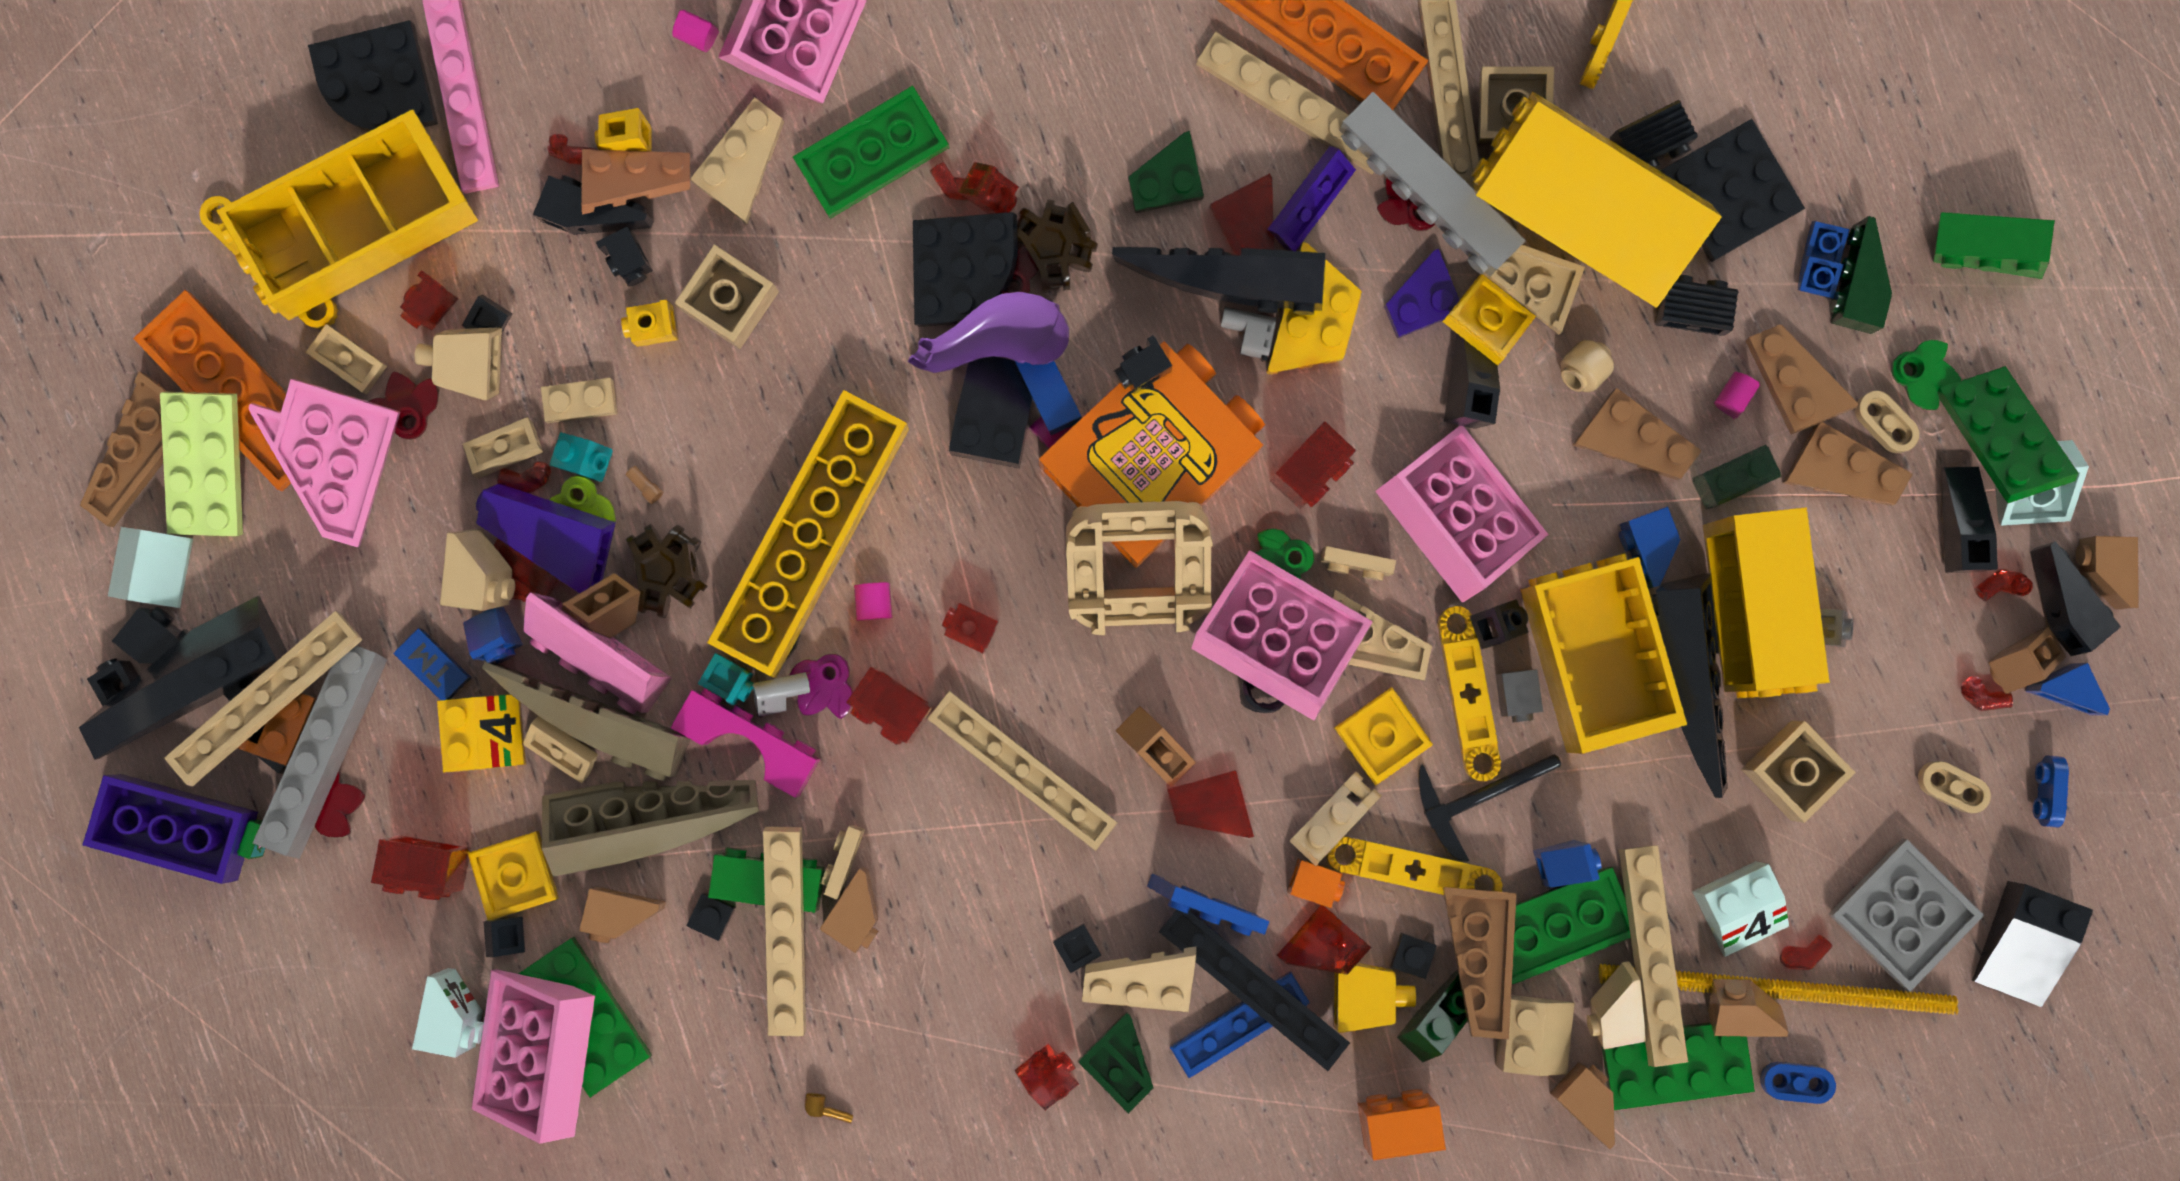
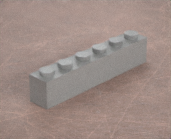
M1374 92L1343 121L1339 131L1342 133L1341 138L1350 149L1354 151L1358 149L1368 158L1366 160L1368 166L1380 176L1384 174L1393 183L1392 188L1399 197L1404 200L1409 198L1418 207L1417 213L1426 223L1430 225L1434 223L1444 232L1442 234L1444 240L1456 250L1460 248L1469 257L1467 260L1470 266L1478 273L1483 274L1485 272L1490 277L1526 241L1487 202L1477 197L1474 189Z
M355 646L330 668L253 844L285 856L300 859L388 659L370 650Z

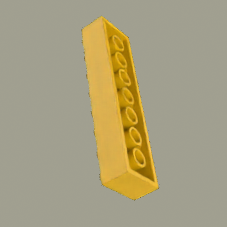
M843 390L707 642L708 644L771 677H777L909 431L906 422Z

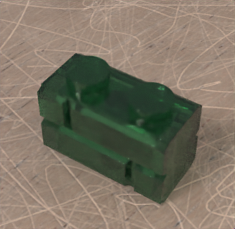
M1763 445L1693 477L1692 482L1704 507L1710 509L1782 476L1769 447Z

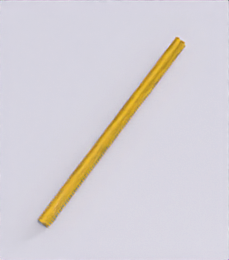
M1600 963V983L1602 984L1603 980L1605 983L1619 965L1615 967V965L1611 966L1609 964L1606 966V964L1602 965ZM1675 970L1677 985L1681 991L1684 987L1685 991L1688 988V991L1691 992L1692 988V991L1696 992L1697 988L1698 992L1701 989V992L1705 993L1706 989L1707 993H1709V990L1711 993L1713 979L1751 980L1774 999H1780L1781 996L1783 1000H1789L1790 997L1792 1001H1798L1799 998L1800 1001L1803 1000L1805 1002L1814 1001V1003H1820L1821 1001L1836 1005L1845 1004L1859 1007L1861 1005L1863 1007L1881 1009L1894 1008V1010L1903 1009V1011L1916 1010V1012L1925 1011L1926 1013H1947L1948 1015H1953L1954 1011L1957 1015L1959 1011L1957 1007L1958 999L1954 995H1938V993L1934 995L1933 993L1925 994L1924 992L1916 993L1915 991L1907 993V991H1894L1893 989L1885 991V989L1881 990L1878 988L1876 990V988L1872 989L1871 987L1863 989V987L1859 988L1856 986L1854 988V986L1845 987V985L1841 987V985L1836 986L1834 984L1832 986V984L1823 985V983L1819 985L1818 983L1814 984V982L1811 984L1810 982L1801 983V981L1797 983L1796 981L1792 982V980L1788 982L1787 980L1779 981L1777 979L1775 981L1772 979L1770 981V978L1767 980L1763 978L1761 980V978L1750 977L1748 979L1747 976L1739 978V976L1735 977L1732 975L1730 977V975H1727L1726 977L1725 974L1717 976V974L1712 975V973L1708 975V973L1699 974L1697 972L1695 974V972L1690 973L1688 971L1686 973V971L1677 972Z

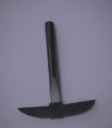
M1553 754L1447 804H1440L1426 769L1422 764L1419 771V792L1425 809L1424 814L1430 827L1434 828L1443 847L1453 857L1469 861L1449 823L1452 820L1451 817L1559 768L1561 761L1556 754Z

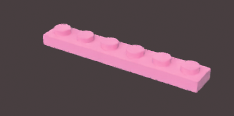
M422 0L461 191L467 194L499 187L461 0Z

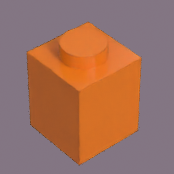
M1298 858L1287 892L1290 895L1332 908L1333 901L1339 902L1341 899L1345 881L1341 880L1342 873L1318 864L1315 866L1312 862Z

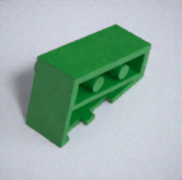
M1941 212L1933 262L1941 263L1942 267L1949 269L1967 267L1987 272H1999L2042 279L2050 261L2055 220Z

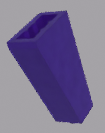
M496 484L484 489L480 493L476 502V510L478 511L476 524L578 593L603 580L616 522L502 484Z

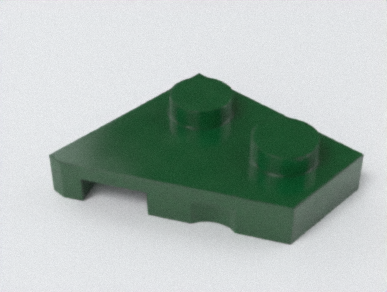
M1190 131L1184 132L1128 176L1135 213L1202 200L1204 198Z
M1126 1011L1078 1059V1063L1129 1114L1154 1087L1132 1018Z

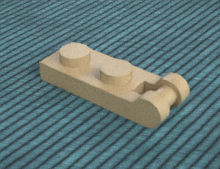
M1357 771L1290 840L1315 866L1382 797L1375 788L1371 790L1362 782L1364 778ZM1351 792L1362 800L1358 806L1347 798Z

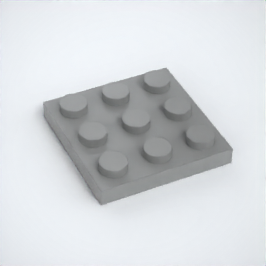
M1901 839L1829 913L1904 990L1909 992L1984 916L1907 839Z

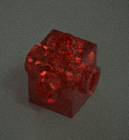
M1049 1043L1015 1069L1028 1094L1045 1111L1058 1100L1066 1097L1071 1090L1079 1085L1072 1073L1076 1069L1073 1061L1065 1051L1058 1054Z

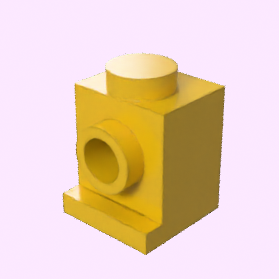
M639 108L599 115L598 130H595L594 134L599 150L652 151V127Z
M667 299L659 300L660 302L626 307L627 317L621 318L624 337L631 338V342L636 347L678 340L673 305ZM651 317V325L647 328L641 327L640 322L642 318Z

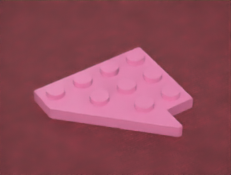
M293 378L290 380L281 411L251 403L248 409L321 536L359 547L400 411Z

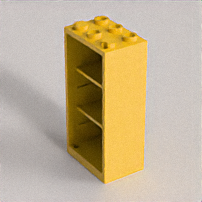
M1532 91L1528 98L1523 96L1512 111L1511 115L1515 117L1508 129L1502 127L1491 144L1494 147L1493 152L1487 160L1482 158L1471 174L1474 178L1472 184L1475 195L1657 308L1722 216L1710 202Z
M413 109L216 210L222 220L218 227L229 244L232 243L239 252L235 257L243 271L247 275L250 274L257 283V285L253 286V289L264 306L268 305L273 314L279 312L288 321L478 221Z

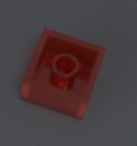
M1324 421L1274 474L1270 482L1299 509L1306 504L1312 508L1330 490L1325 483L1330 478L1336 482L1355 463L1350 457L1356 452V449Z
M876 667L869 668L846 702L853 707L850 714L867 725H871L873 721L883 728L880 734L896 745H901L902 742L906 744L912 743L935 709L934 706Z
M402 835L379 839L371 883L383 885L382 891L388 893L404 894L405 891H419V898L429 900L451 897V893L464 889L469 863L468 852H471V847Z

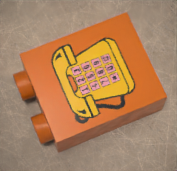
M1163 341L1160 346L1173 365L1172 371L1136 394L1133 393L1130 386L1124 389L1119 383L1038 459L1039 467L1077 507H1088L1096 504L1164 501L1196 502L1203 506L1259 453L1263 444L1255 435L1265 426V423L1257 412L1240 396L1235 395L1225 405L1206 384L1216 375V372L1193 346L1187 343L1181 350L1175 353ZM1167 539L1115 541L1111 543L1137 568Z

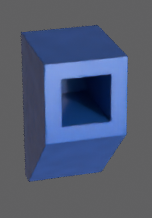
M1668 507L1620 524L1622 530L1619 532L1620 542L1625 551H1630L1632 559L1639 557L1648 589L1661 585L1681 540Z
M504 607L486 610L463 622L469 654L473 660H483L487 663L495 661L496 664H499L516 655L514 649L523 645Z
M1571 840L1533 850L1541 883L1544 886L1550 888L1600 879L1597 870L1602 868L1601 860L1596 848L1591 849L1589 843Z

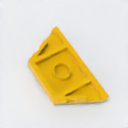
M1302 242L1301 252L1318 253L1308 243ZM1327 260L1322 311L1315 310L1314 315H1298L1293 313V309L1284 308L1267 374H1277L1281 371L1296 368L1303 369L1317 364H1328L1344 359L1362 291Z

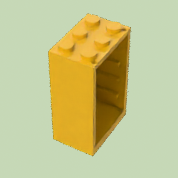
M1807 507L1734 515L1704 524L1703 532L1708 571L1712 575L1724 692H1736L1737 698H1763L1781 696L1782 693L1818 691L1817 684L1830 683Z
M1626 553L1596 561L1598 567L1596 569H1593L1591 563L1563 570L1564 578L1560 579L1557 572L1528 580L1530 587L1520 590L1566 753L1584 754L1687 725L1639 557L1628 560Z

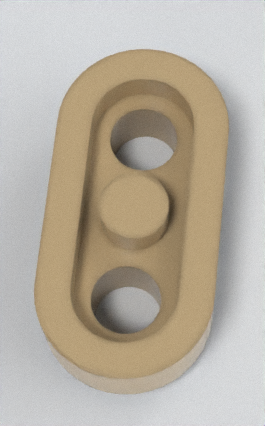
M1872 391L1858 399L1859 406L1855 408L1856 418L1886 450L1892 453H1902L1915 447L1919 440L1918 426L1888 394L1881 391ZM1870 404L1875 406L1877 410L1875 416L1870 415L1868 412ZM1894 430L1901 434L1899 442L1895 441L1892 437Z
M1932 761L1925 764L1919 771L1918 783L1922 791L1959 811L1978 813L1983 811L1990 803L1991 792L1983 780L1949 763ZM1934 773H1937L1940 777L1937 785H1934L1931 781ZM1967 788L1972 794L1969 801H1966L1963 797V793Z

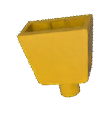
M1334 959V1028L1337 1032L1344 1033L1392 1025L1396 1022V1007L1416 1006L1415 985H1396V974L1392 969Z

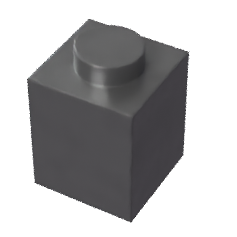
M1537 669L1495 674L1501 716H1512V723L1534 720L1533 713L1543 712Z

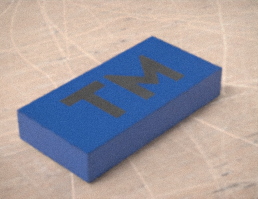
M418 628L393 653L440 700H450L472 678L422 628Z

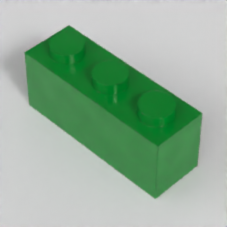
M726 847L725 853L715 854L708 898L765 906L764 852H761L760 858L746 856L747 850ZM803 858L804 911L815 913L820 909L823 888L821 882L825 873V867L817 866V860L811 858Z

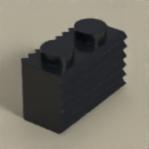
M1677 100L1616 130L1610 136V140L1652 167L1657 168L1660 166L1659 159L1670 155L1673 160L1691 150L1689 145L1698 135L1694 130V126L1691 125V120L1688 119V114L1685 113L1681 101Z
M1680 275L1657 307L1656 326L1725 336L1734 328L1733 323L1735 321L1734 316L1736 314L1735 309L1737 307L1736 302L1739 291L1738 289L1728 288V282L1708 280L1706 284L1694 283V278L1691 276Z

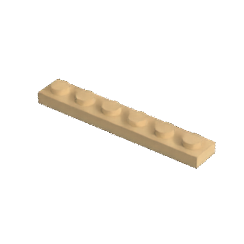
M1418 0L1426 59L1429 60L1427 68L1440 157L1473 188L1472 182L1474 178L1471 174L1479 162L1456 0Z
M1217 32L1214 33L1199 56L1196 65L1325 146L1338 148L1349 161L1373 175L1374 171L1366 162L1368 158L1358 149L1356 151L1350 149L1341 138L1342 133L1339 129L1343 121L1349 116L1347 113Z
M337 611L333 612L164 757V759L186 785L193 787L363 639Z
M951 691L946 694L928 717L930 722L1095 851L1118 823Z
M765 827L763 831L768 1036H804L806 1032L802 827Z
M1657 845L1620 849L1619 854L1635 971L1641 980L1648 1066L1658 1067L1688 1062L1659 848Z

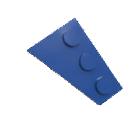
M1153 873L1147 885L1150 889L1168 898L1169 907L1184 913H1188L1190 908L1201 911L1200 918L1217 925L1220 924L1221 919L1232 923L1230 929L1247 936L1251 935L1252 930L1265 935L1270 922L1255 913L1216 898L1209 899L1208 896L1183 885L1180 888Z

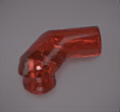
M562 134L551 135L549 137V146H547L551 157L577 165H582V149L597 150L591 147L567 146L568 138Z
M945 162L936 165L930 170L944 195L949 199L967 201L973 199L981 191V184L977 178L954 177Z
M543 461L535 462L533 467L528 468L522 473L503 468L498 475L497 484L532 493L546 485L549 481L551 468Z
M2000 569L1977 585L1974 590L1980 599L1988 601L1999 591L2026 596L2031 592L2033 583L2023 573Z
M1968 677L1961 684L1962 696L1979 711L2011 708L2013 706L2011 692L2007 694L2004 691L1989 692L1985 685L1981 684L1982 679L1980 677Z
M1818 935L1808 947L1791 945L1784 947L1780 953V961L1789 969L1811 970L1833 945L1826 938Z

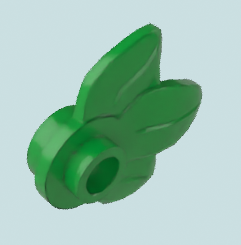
M1924 341L1913 352L1908 351L1898 355L1891 365V373L1894 380L1898 384L1905 386L1909 400L1922 409L1937 410L1939 408V388L1961 381V377L1955 369L1943 361L1948 344L1942 341ZM1905 364H1909L1912 367L1913 372L1911 376L1904 372Z
M1272 528L1258 533V540L1262 550L1255 554L1300 580L1301 575L1312 567L1314 551L1307 542L1300 539L1292 540L1280 529ZM1292 551L1301 553L1302 560L1299 564H1295L1290 560Z

